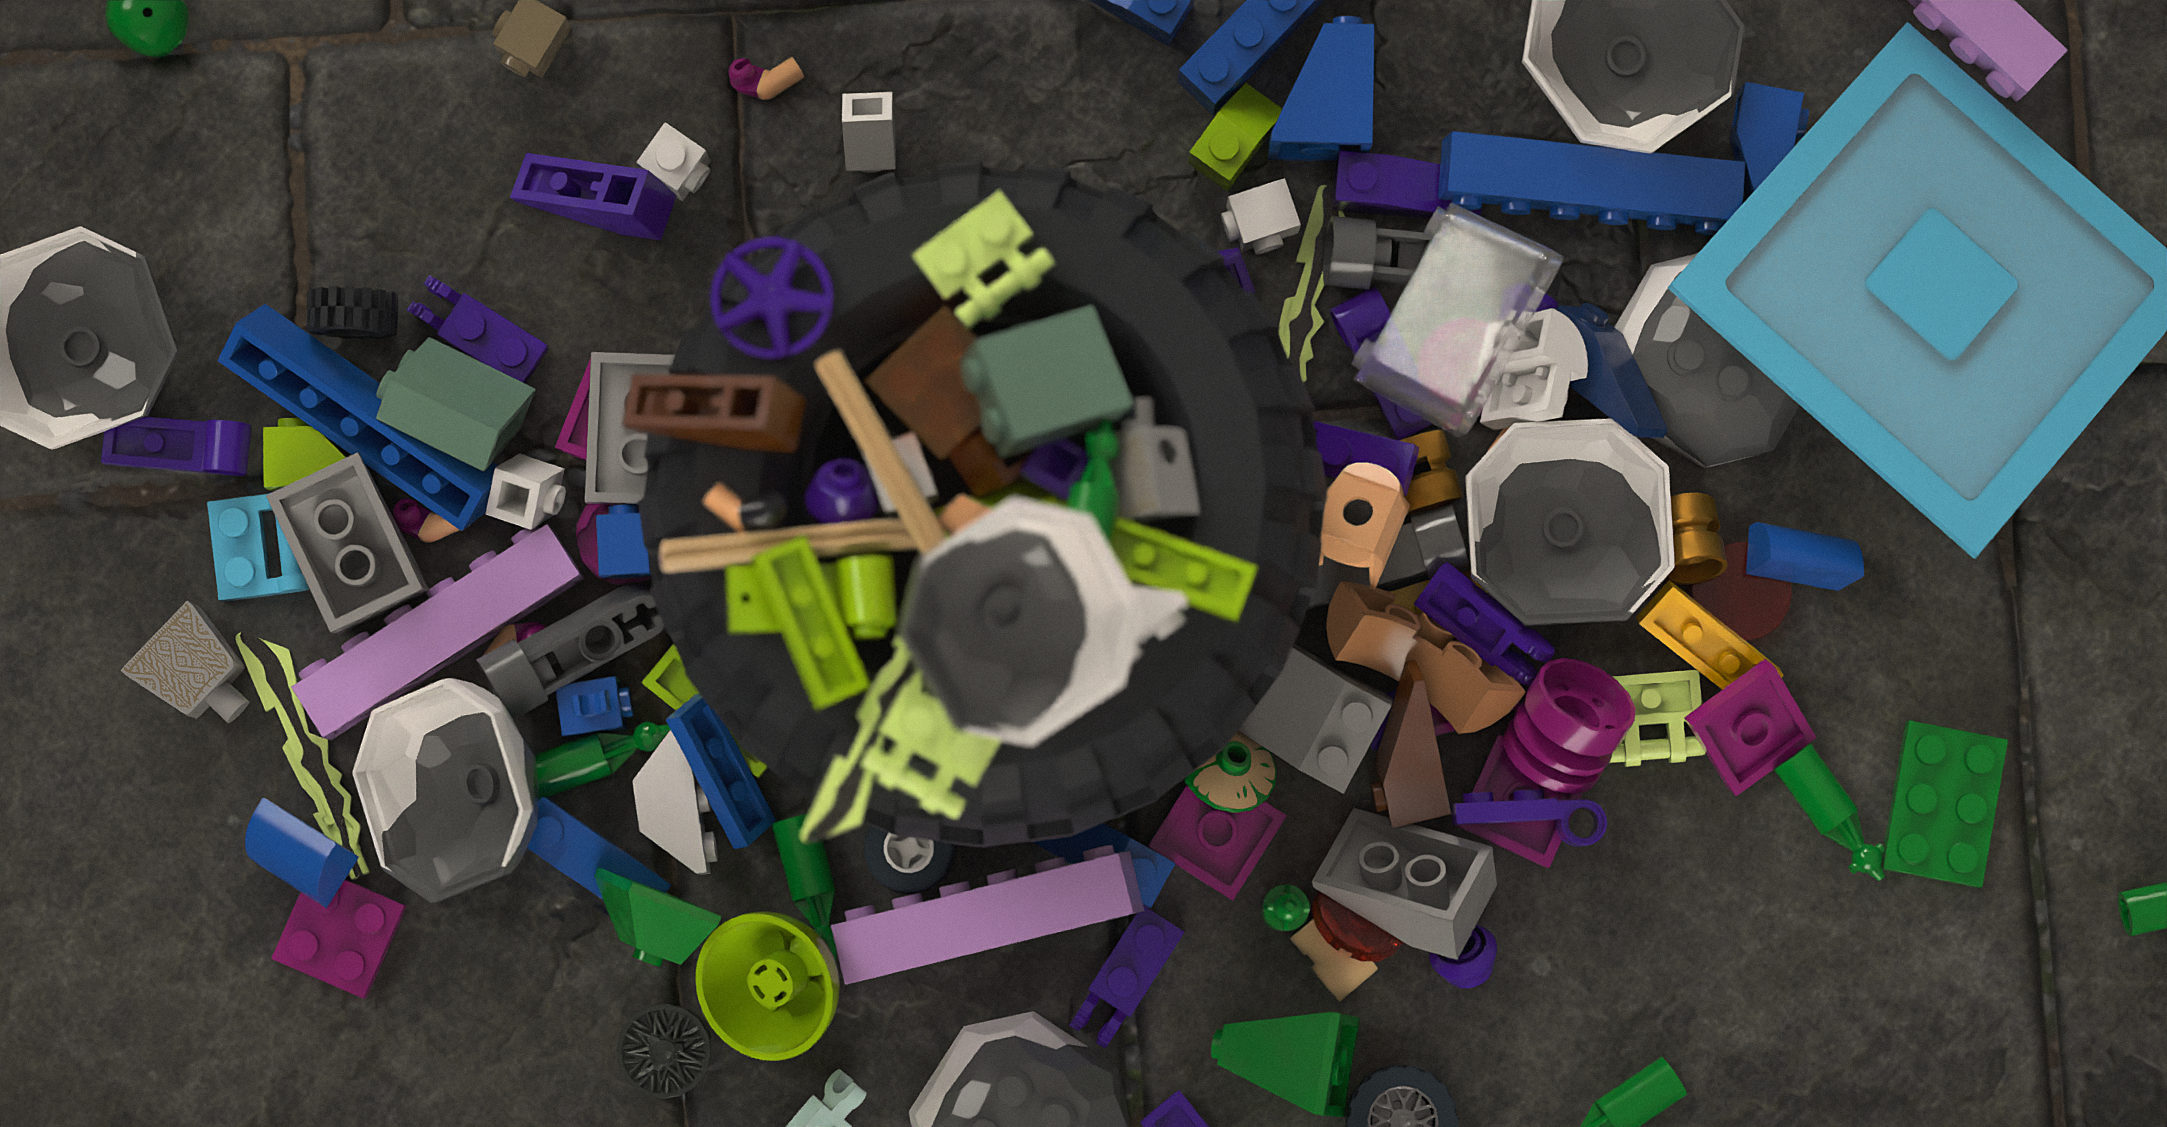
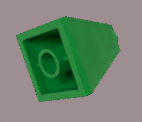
M1326 1012L1224 1024L1223 1029L1217 1028L1214 1033L1211 1056L1214 1059H1218L1217 1065L1313 1114L1344 1117L1361 1017Z

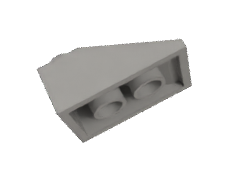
M357 452L266 495L331 633L340 635L426 594L429 590L404 536L360 453Z
M1294 644L1283 671L1238 731L1300 771L1344 793L1392 706L1393 698Z
M1353 808L1312 880L1315 889L1409 946L1456 960L1459 958L1497 886L1492 846L1413 824L1392 828L1388 817Z

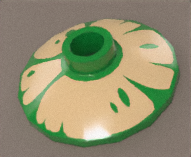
M1237 731L1224 749L1192 774L1185 777L1184 780L1197 798L1214 809L1231 813L1251 811L1265 803L1275 787L1277 768L1271 751L1240 731ZM1228 756L1233 757L1239 763L1233 762Z

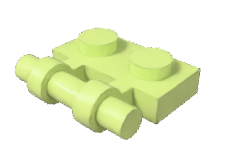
M1000 190L912 254L913 259L945 301L962 288L971 300L954 311L967 329L983 317L987 320L991 319L1001 311L999 305L1022 288L1029 291L1041 282L1039 276L1055 265L1043 247L1027 259L1019 253L1017 248L1032 238V232ZM1003 260L1010 271L985 288L977 277Z
M1698 670L1613 676L1630 694L1636 711L1633 725L1622 743L1612 753V759L1609 763L1623 762L1625 767L1640 766L1641 760L1668 758L1670 763L1685 762L1686 757L1705 755V751L1695 736L1685 737L1684 722H1686L1684 717L1702 705ZM1666 724V738L1640 740L1639 726Z
M904 683L877 730L896 741L889 755L870 746L864 754L860 765L877 774L876 781L891 789L896 785L920 799L919 806L931 813L939 810L949 817L956 819L961 813L966 800L949 791L952 781L956 776L975 786L1001 740L955 730L937 700L910 684ZM912 752L938 765L931 780L906 766Z

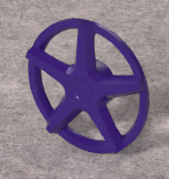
M779 237L759 238L741 245L724 258L712 283V313L721 333L739 350L759 358H784L808 348L824 331L833 308L832 283L820 259L801 243ZM759 249H785L772 273L767 276L761 274L741 259L745 255ZM800 256L806 259L817 272L823 286L824 295L796 290L791 286ZM731 271L749 291V297L723 315L721 290L725 277ZM821 311V316L814 329L804 339L790 346L787 316L790 312ZM756 318H762L766 321L774 349H762L752 346L735 335L732 329Z

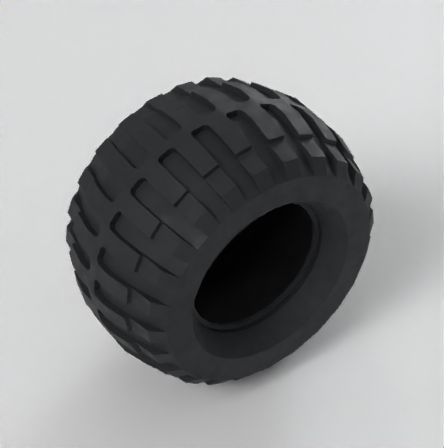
M982 160L938 165V172L929 175L896 178L894 172H891L852 188L854 195L819 211H816L812 206L808 207L775 232L777 237L795 240L811 250L823 263L832 283L833 308L830 319L822 334L808 348L792 356L778 359H766L749 355L733 346L721 333L715 322L712 308L695 329L685 330L669 367L668 373L670 375L775 377L804 398L805 404L795 451L745 450L653 433L647 434L644 455L648 461L644 497L638 503L643 543L648 550L653 587L650 589L665 629L670 634L685 668L684 674L709 707L720 717L737 739L739 745L812 801L816 802L836 756L838 755L847 761L862 729L857 714L879 673L894 659L898 650L897 647L892 646L895 638L886 632V636L881 638L855 639L853 638V630H846L870 687L815 710L783 632L729 633L726 567L665 572L662 570L659 558L661 543L669 540L741 534L703 504L705 497L719 482L741 500L763 497L766 491H776L785 497L788 505L787 513L782 517L780 524L771 530L765 531L824 525L808 511L805 503L806 491L823 465L840 459L845 444L853 433L816 369V362L827 354L835 351L842 353L873 407L908 380L944 365L962 363L961 358L975 340L1093 305L1130 398H1152L1154 427L1181 428L1186 435L1199 503V514L1148 522L1147 528L1257 567L1238 622L1188 605L1189 608L1182 612L1186 621L1175 631L1161 640L1154 633L1138 646L1142 654L1130 664L1124 686L1032 746L1001 740L975 786L955 776L949 791L966 800L961 813L956 819L949 817L939 810L931 813L919 806L920 799L896 785L890 789L876 781L877 774L874 773L861 822L898 837H913L984 848L1001 844L1074 836L1088 828L1110 819L1118 818L1155 802L1177 783L1224 749L1283 671L1312 595L1317 587L1322 549L1321 533L1324 508L1328 497L1322 454L1318 452L1313 413L1315 408L1298 368L1292 367L1278 333L1280 327L1252 292H1245L1224 265V256L1192 232H1180L1153 211L1152 203L1113 187L1104 192L1078 182L1071 177L1070 170L1026 165L1023 168V172L988 168L983 166ZM1000 190L1032 232V238L1017 248L1019 253L1027 259L1043 247L1055 265L1039 276L1041 282L1029 291L1022 288L999 305L1001 311L991 319L987 320L983 317L967 329L954 311L971 300L962 288L945 301L913 259L912 254ZM767 248L750 262L744 261L761 274L767 276L772 273L785 249ZM800 256L791 286L796 290L824 295L823 286L817 272L806 259ZM1001 260L977 278L987 288L1008 273L1010 269ZM732 272L725 278L721 290L723 315L749 297V291ZM821 311L790 312L787 316L790 346L804 339L814 329L821 316ZM756 318L732 329L735 335L752 346L762 349H774L766 321L762 318ZM1120 419L1118 422L1114 424L1120 431H1122ZM830 556L815 558L817 564H832ZM754 564L736 565V566H753ZM910 655L900 676L878 698L880 707L879 718L857 760L836 789L831 809L848 815L851 811L866 770L865 767L860 765V762L870 746L875 748L881 733L877 730L904 683L909 684L912 676L918 671ZM922 677L923 690L921 691L936 700ZM884 735L880 751L889 755L896 741ZM912 752L906 764L907 767L930 780L938 768V765L915 752Z

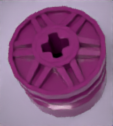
M1568 658L1551 660L1539 670L1526 693V700L1517 708L1514 718L1504 730L1503 745L1508 758L1520 772L1537 784L1562 793L1578 794L1586 792L1598 782L1603 774V769L1612 759V753L1622 743L1633 725L1636 708L1630 694L1615 678L1602 669L1581 660Z

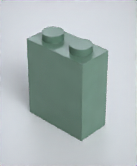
M1093 305L975 340L961 358L963 382L970 393H975L982 410L981 425L983 432L990 443H995L1001 458L1097 429L1103 419L1110 420L1111 424L1116 423L1133 405Z
M428 337L416 351L409 349L405 353L396 372L389 370L384 375L376 393V397L382 399L376 419L473 467L485 471L521 430L536 389Z

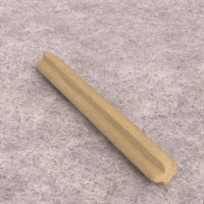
M835 351L822 357L816 362L817 371L923 555L947 539L842 353Z
M902 518L669 540L661 543L659 558L662 570L665 572L753 564L751 557L803 535H806L815 558L917 548V545Z

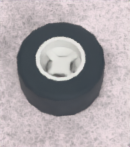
M871 825L865 835L864 857L869 871L883 886L898 893L917 894L934 888L947 876L954 861L955 844L905 836L898 837Z

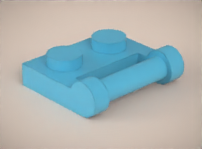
M268 494L207 502L218 600L221 602L309 590V586L276 516L282 576L270 578L262 512L273 511L266 497Z

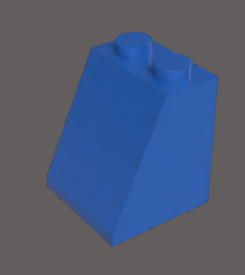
M1339 16L1333 18V23L1323 24L1272 130L1267 160L1336 162L1339 151L1370 153L1373 144L1374 24H1363V19L1355 16Z

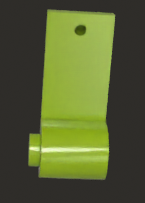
M864 556L843 559L835 564H818L846 630H853V638L875 639L885 637L886 628L896 625L892 558ZM754 565L727 566L725 569L729 633L782 632Z

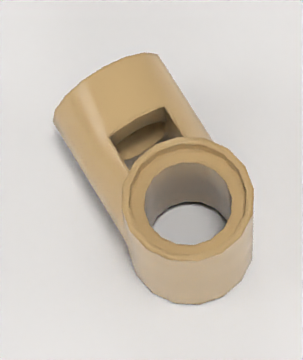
M1322 910L1293 934L1290 940L1304 956L1307 954L1314 962V965L1311 966L1313 972L1332 995L1341 1002L1374 974L1378 968L1350 935L1345 938L1337 929L1339 926L1325 910Z

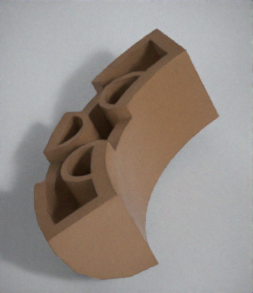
M1341 581L1336 588L1329 604L1326 623L1328 644L1335 660L1369 667L1397 681H1400L1405 662L1416 660L1425 680L1429 703L1450 722L1458 734L1476 732L1493 725L1507 715L1525 694L1526 691L1517 680H1514L1512 676L1506 674L1496 665L1493 667L1489 665L1473 649L1459 641L1423 611L1417 614L1393 603L1395 594L1378 588L1372 590L1370 586Z

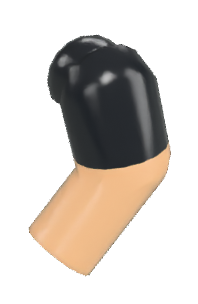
M720 482L708 493L703 501L704 505L740 533L771 530L781 523L782 517L787 513L788 509L785 497L779 492L766 491L763 497L741 500Z

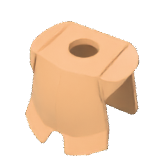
M1354 463L1341 470L1336 480L1326 489L1328 498L1325 503L1320 565L1323 564L1324 556L1343 564L1369 567L1370 589L1375 590L1410 504L1404 498L1403 489L1398 478L1389 470L1375 464ZM1357 499L1365 500L1373 508L1370 520L1364 525L1359 526L1349 524L1343 517L1346 505Z

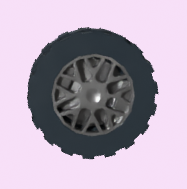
M1408 1065L1385 1066L1364 1077L1357 1088H1354L1351 1093V1098L1345 1111V1127H1459V1117L1456 1113L1457 1106L1445 1084L1430 1072Z

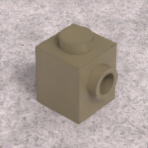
M519 0L512 12L506 10L498 19L492 34L496 37L493 45L498 53L503 56L500 60L503 66L522 77H526L530 71L542 78L572 27L565 16L539 1Z

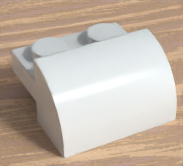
M1552 308L1485 323L1475 368L1490 376L1480 423L1493 430L1511 427L1514 423L1539 422L1562 417L1564 406L1568 399L1569 382L1587 378L1588 358L1584 341L1577 327L1568 317Z

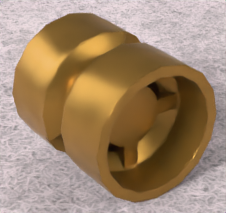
M1444 430L1430 431L1399 440L1415 444L1420 448L1415 465L1428 461L1431 467V471L1415 476L1412 474L1407 496H1404L1410 504L1407 515L1452 503L1464 497L1456 470L1449 469L1446 466L1451 453Z
M1683 493L1671 496L1675 567L1664 579L1666 581L1670 580L1674 584L1691 585L1707 582L1720 576L1726 571L1728 563L1722 536L1718 534L1721 527L1714 498L1702 493Z

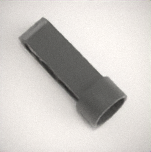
M1331 216L1324 247L1323 282L1327 286L1366 290L1369 288L1370 283L1374 282L1490 294L1496 292L1500 286L1506 284L1513 277L1518 261L1511 246L1499 240L1376 228L1375 220ZM1392 247H1398L1396 268L1390 267ZM1439 251L1447 254L1453 263L1452 272L1443 273L1436 270L1431 263V253ZM1487 258L1492 259L1493 267L1500 268V271L1494 277L1490 276L1489 267L1480 266ZM1471 265L1472 267L1470 268V270L1466 274H1464L1466 266Z
M1451 503L1410 515L1412 523L1401 526L1376 588L1380 589L1427 574L1429 580H1431L1438 569L1446 562L1450 563L1461 573L1470 570V563ZM1324 556L1323 564L1319 566L1317 587L1307 610L1329 604L1341 581L1370 586L1369 567L1351 566Z
M631 582L518 643L513 639L476 659V662L493 695L501 700L514 720L548 701V694L656 636L665 626L651 595L650 588L639 582ZM643 603V614L639 617H635L637 615V610L635 607ZM616 615L618 616V621L623 625L621 628L612 620ZM598 625L605 626V633L599 641L592 644L585 643L586 635L591 628ZM551 651L554 653L558 661L556 664L552 666L550 665L545 656V654Z

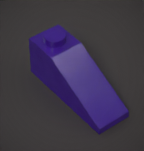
M1339 151L1335 165L1332 211L1478 223L1481 221V209H1457L1452 207V200L1438 199L1440 164L1385 154Z
M526 153L510 196L515 202L610 232L660 241L677 197L649 170Z

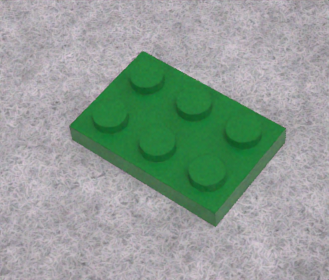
M1910 720L1905 722L1883 845L1885 851L1882 853L1881 862L1883 870L1982 888L2008 739Z

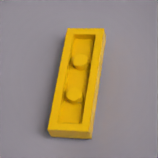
M1670 580L1636 616L1638 623L1722 690L1764 659L1768 660L1776 668L1781 678L1784 676L1777 665Z

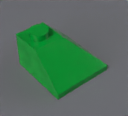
M598 867L594 875L619 940L635 947L632 957L651 965L661 967L663 959L681 965L718 926L721 919L720 915L691 902Z

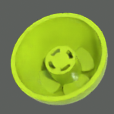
M760 911L746 913L726 921L707 938L700 951L696 965V992L707 1021L724 1042L749 1057L767 1061H778L798 1056L808 1050L823 1036L835 1015L840 994L839 974L835 959L825 941L816 931L789 915Z

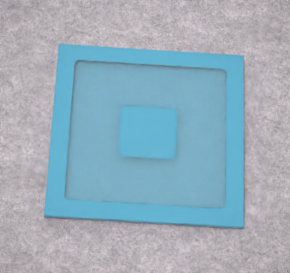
M1908 22L1667 287L1972 558H1976L2167 331V248Z

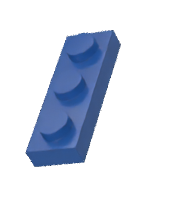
M695 694L669 716L666 721L733 849L748 847L776 819L729 729L715 711L709 707L700 694Z

